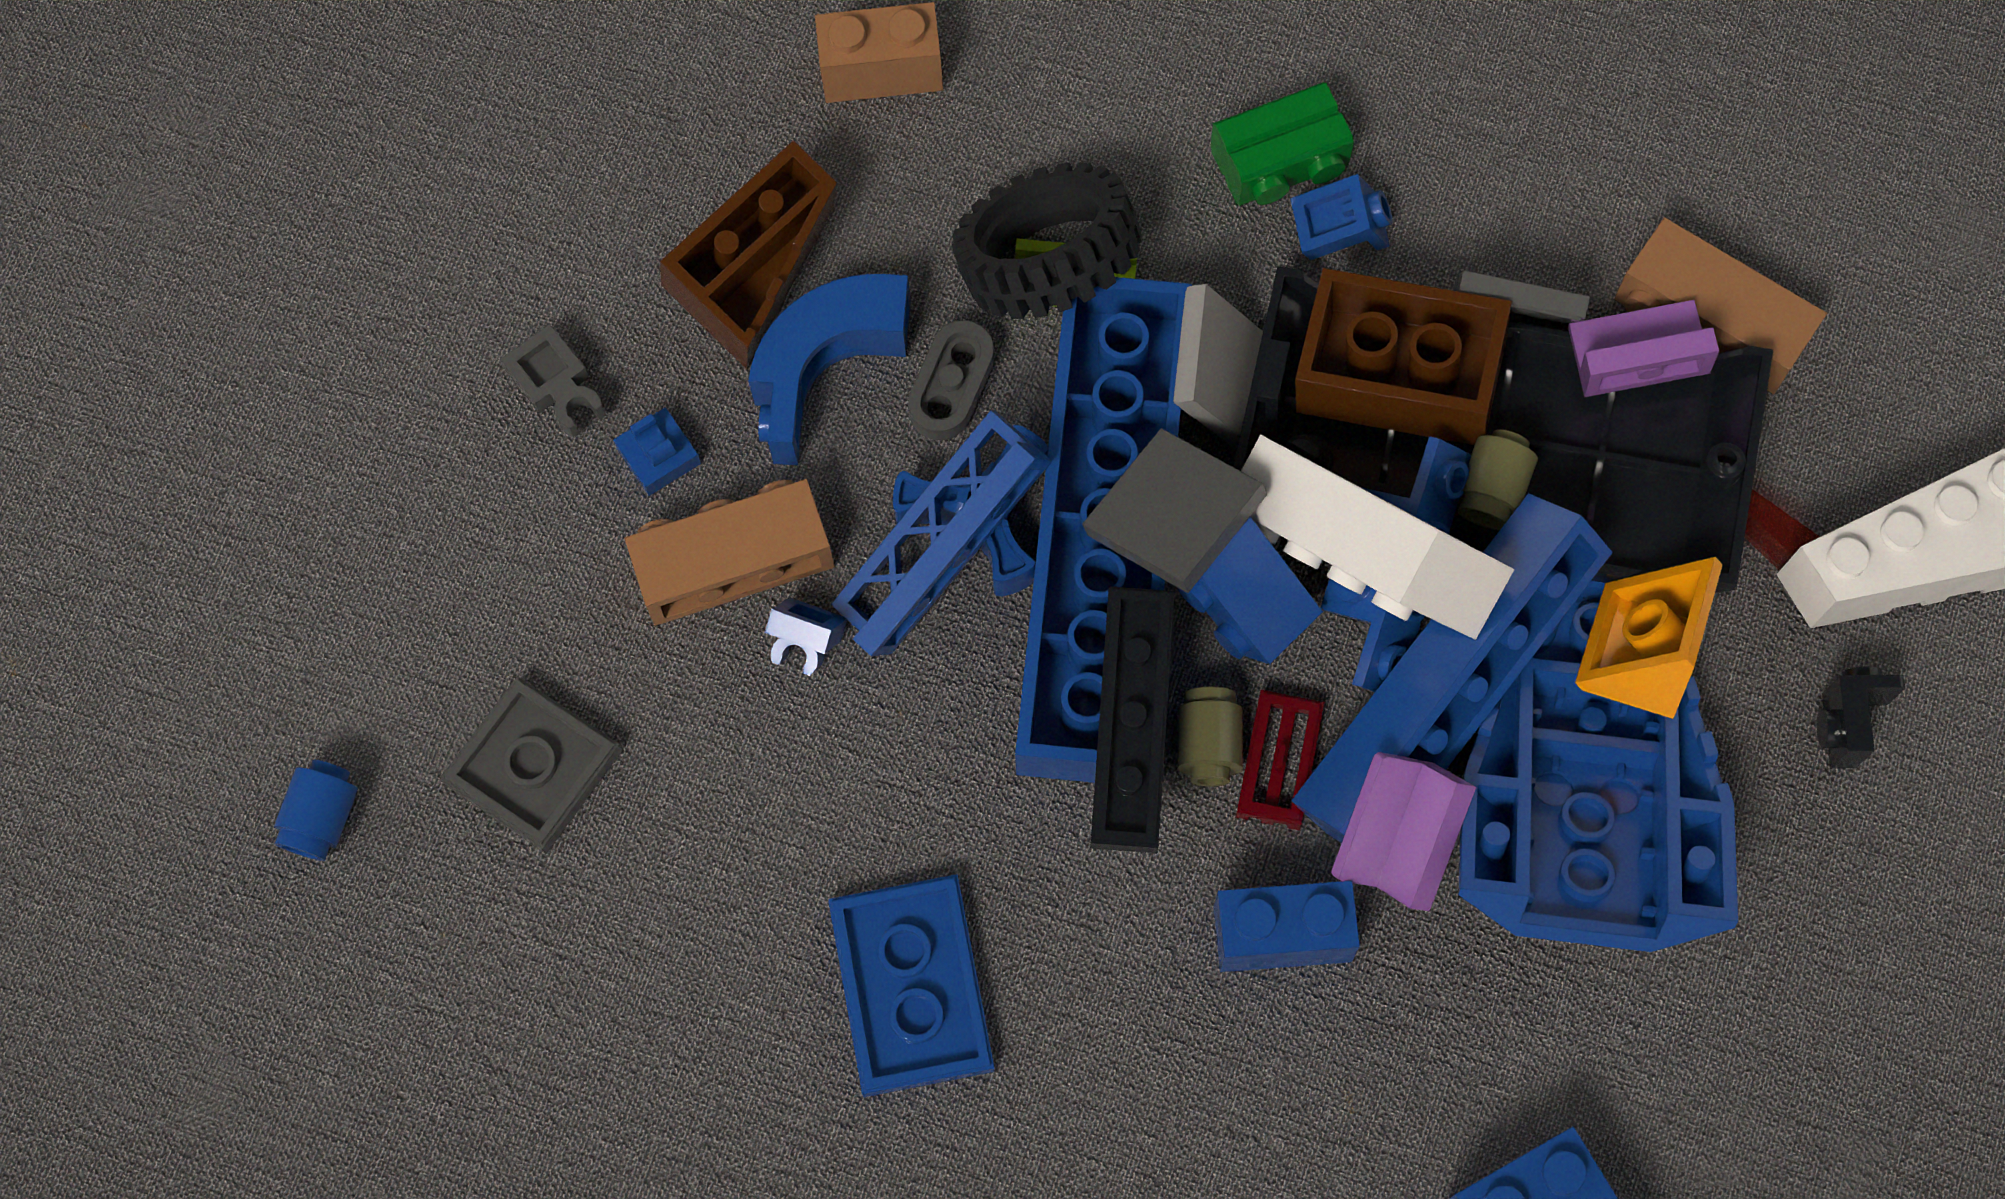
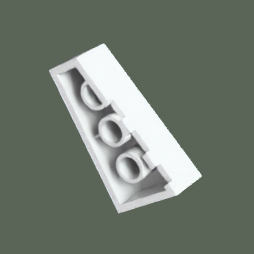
M1261 434L1241 472L1260 481L1264 485L1267 496L1250 517L1270 543L1275 545L1281 535L1288 539L1283 551L1315 569L1319 568L1322 560L1330 563L1332 566L1326 576L1361 595L1367 585L1377 590L1371 602L1405 621H1408L1414 610L1476 640L1514 571L1513 568L1478 551Z
M2005 448L1801 546L1776 575L1808 626L1815 628L1888 613L1892 608L1920 603L1921 606L1943 602L1950 596L1980 591L1982 594L2005 589Z

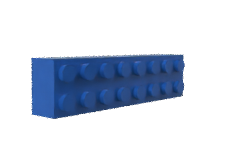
M1115 277L1116 283L1107 290L1096 286L1094 288L1096 297L1085 303L1079 297L1072 299L1073 308L1063 311L1047 457L1052 462L1045 472L1015 750L1016 775L1095 783L1109 586L1164 590L1165 580L1089 537L1082 524L1161 428L1178 437L1181 408L1173 400L1185 291L1192 284Z

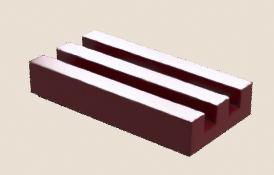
M1260 690L1235 818L1248 820L1251 817L1261 819V823L1274 825L1276 822L1287 825L1289 829L1300 830L1303 812L1292 801L1290 809L1278 807L1295 713L1308 714L1292 799L1311 776L1324 702ZM1270 707L1283 710L1265 804L1252 800Z

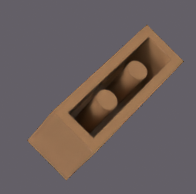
M1665 217L1626 272L1614 298L1623 304L1628 312L1695 300L1701 328L1713 327L1719 353L1745 348L1748 345L1774 349L1767 389L1772 394L1776 393L1827 315V312Z
M807 479L795 483L792 480H778L762 487L757 495L736 502L730 499L716 500L702 506L698 510V514L677 521L672 519L654 520L641 526L637 534L624 537L645 606L654 626L835 568L830 545Z

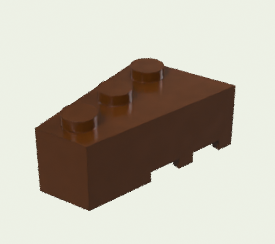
M794 140L660 261L661 286L746 369H748L761 339L774 321L834 209L837 182Z

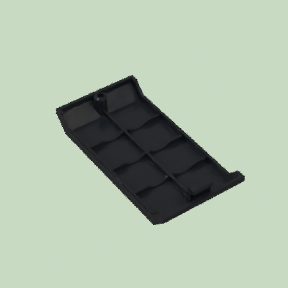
M1277 266L1233 467L1239 471L1242 470L1260 434L1282 446L1292 437L1311 434L1321 437L1329 445L1333 453L1334 463L1331 472L1362 488L1410 498L1429 437L1296 413L1295 378L1319 283L1302 273V270ZM1510 320L1508 337L1486 435L1492 436L1494 430H1507L1526 438L1530 442L1529 449L1537 455L1538 461L1525 497L1529 493L1581 515L1613 552L1593 577L1592 581L1608 583L1716 557L1721 562L1722 569L1715 593L1735 590L1738 582L1774 349L1748 345L1745 348L1718 353L1710 374L1584 397L1569 330ZM1443 440L1469 454L1472 453L1474 445ZM1720 463H1731L1733 466L1726 467ZM1459 500L1449 531L1450 535L1483 553L1500 530L1484 528L1462 518L1458 514V508L1461 503Z

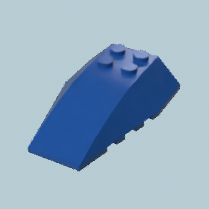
M1591 580L1480 725L1462 778L1474 785L1476 789L1461 826L1458 895L1513 935L1528 938L1653 952L1734 929L1738 923L1734 801L1728 783H1722L1716 764L1719 756L1712 731L1706 732L1698 707L1701 697L1695 678L1693 676L1690 677L1673 719L1582 691L1575 681L1605 586L1603 582Z

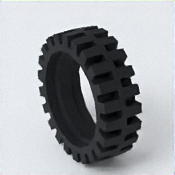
M1081 162L1074 170L1070 163L1057 164L1053 173H1049L1046 166L1034 169L1033 178L1025 180L1023 174L1011 178L1012 186L1008 189L998 185L989 191L990 201L979 198L971 206L973 213L964 214L959 220L960 228L955 229L952 236L954 241L952 244L953 253L973 300L984 311L990 309L992 315L1003 317L1009 312L1012 319H1024L1029 310L1032 311L1034 318L1048 316L1050 307L1055 305L1059 312H1063L1073 308L1071 300L1077 297L1084 303L1096 297L1094 291L1096 286L1107 290L1116 283L1114 273L1125 274L1131 267L1129 259L1137 258L1140 251L1138 243H1142V235L1136 214L1120 177L1115 172L1110 174L1108 168L1099 165L1093 169L1091 163ZM1093 221L1076 238L1052 251L1023 259H1001L1006 252L1016 245L1017 239H1024L1044 228L1065 222Z

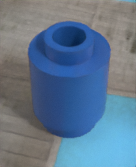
M312 760L309 769L296 767L274 824V828L279 830L274 845L303 857L325 861L329 848H337L358 791L356 786L347 782L350 772L342 767L320 760Z

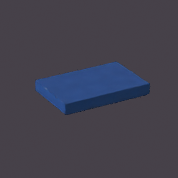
M958 874L828 899L863 1097L995 1072Z

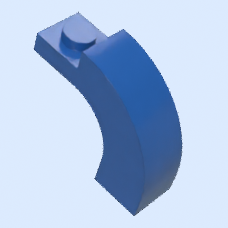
M864 274L831 281L798 298L770 325L755 352L748 383L755 406H761L758 423L759 441L768 442L773 464L798 465L805 399L811 385L825 369L840 360L853 356H907L911 308L908 275Z

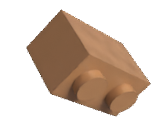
M934 2L815 15L819 63L826 103L943 91L941 56Z

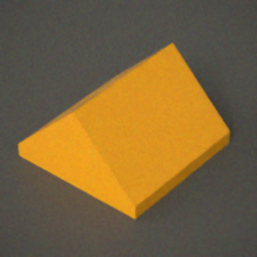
M1716 557L1605 583L1575 681L1576 685L1582 691L1673 719L1695 667L1722 569L1721 562Z

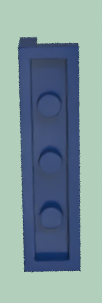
M990 410L832 602L831 605L859 630L853 640L870 656L890 655L895 651L1052 462L998 412ZM997 432L1012 447L988 476H982L980 450L990 437ZM969 464L970 477L957 478ZM970 485V498L947 525H942L940 498L949 487ZM929 513L930 526L917 527ZM930 533L931 545L908 573H902L901 545L910 535ZM889 561L890 574L877 575ZM890 581L891 593L871 617L867 616L854 604L870 583Z

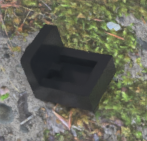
M1873 666L1850 668L1843 671L1842 675H1839L1823 692L1824 709H1821L1818 713L1817 737L1821 748H1828L1830 769L1857 768L1875 751L1869 706L1890 704L1905 689L1904 675H1883L1881 668Z

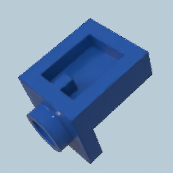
M1359 174L1290 198L1301 251L1310 261L1368 241L1377 251L1390 246L1386 226L1391 225L1393 219L1387 198L1382 190L1375 191Z

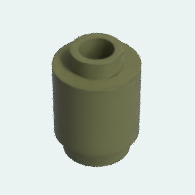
M1494 430L1492 436L1485 435L1477 438L1467 465L1469 476L1463 489L1464 493L1459 499L1461 503L1458 508V514L1462 518L1484 528L1501 530L1524 500L1538 461L1537 455L1529 449L1530 442L1526 438L1507 430Z
M1198 687L1187 690L1184 693V704L1178 708V771L1190 775L1191 783L1194 785L1205 787L1227 785L1230 783V776L1243 771V709L1236 704V692L1223 687Z

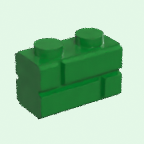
M1322 82L1213 123L1210 147L1222 175L1225 176L1226 184L1236 205L1241 206L1254 200L1259 205H1267L1284 197L1289 192L1290 187L1310 179L1314 184H1323L1338 177L1345 170V167L1349 165L1354 141L1342 113L1338 111V105L1327 83Z

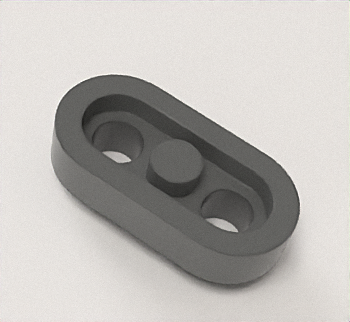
M965 320L954 321L941 328L934 337L908 397L911 423L917 432L932 440L953 438L960 434L969 423L994 364L993 341L990 334L981 325ZM966 352L971 354L974 360L967 365H959L953 361V358L959 353ZM937 405L947 406L951 410L950 414L944 418H935L929 412Z

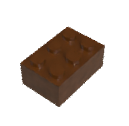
M1323 268L1295 378L1296 413L1475 445L1477 438L1485 436L1487 433L1508 337L1512 301Z

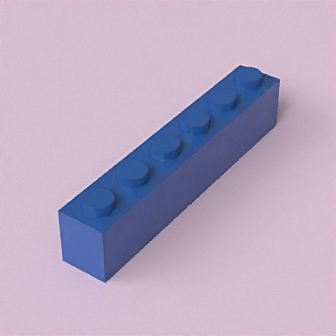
M1529 493L1483 552L1513 568L1514 571L1477 639L1468 637L1431 619L1291 800L1326 834L1342 843L1372 759L1376 753L1383 752L1432 762L1445 770L1449 767L1613 553L1581 515Z

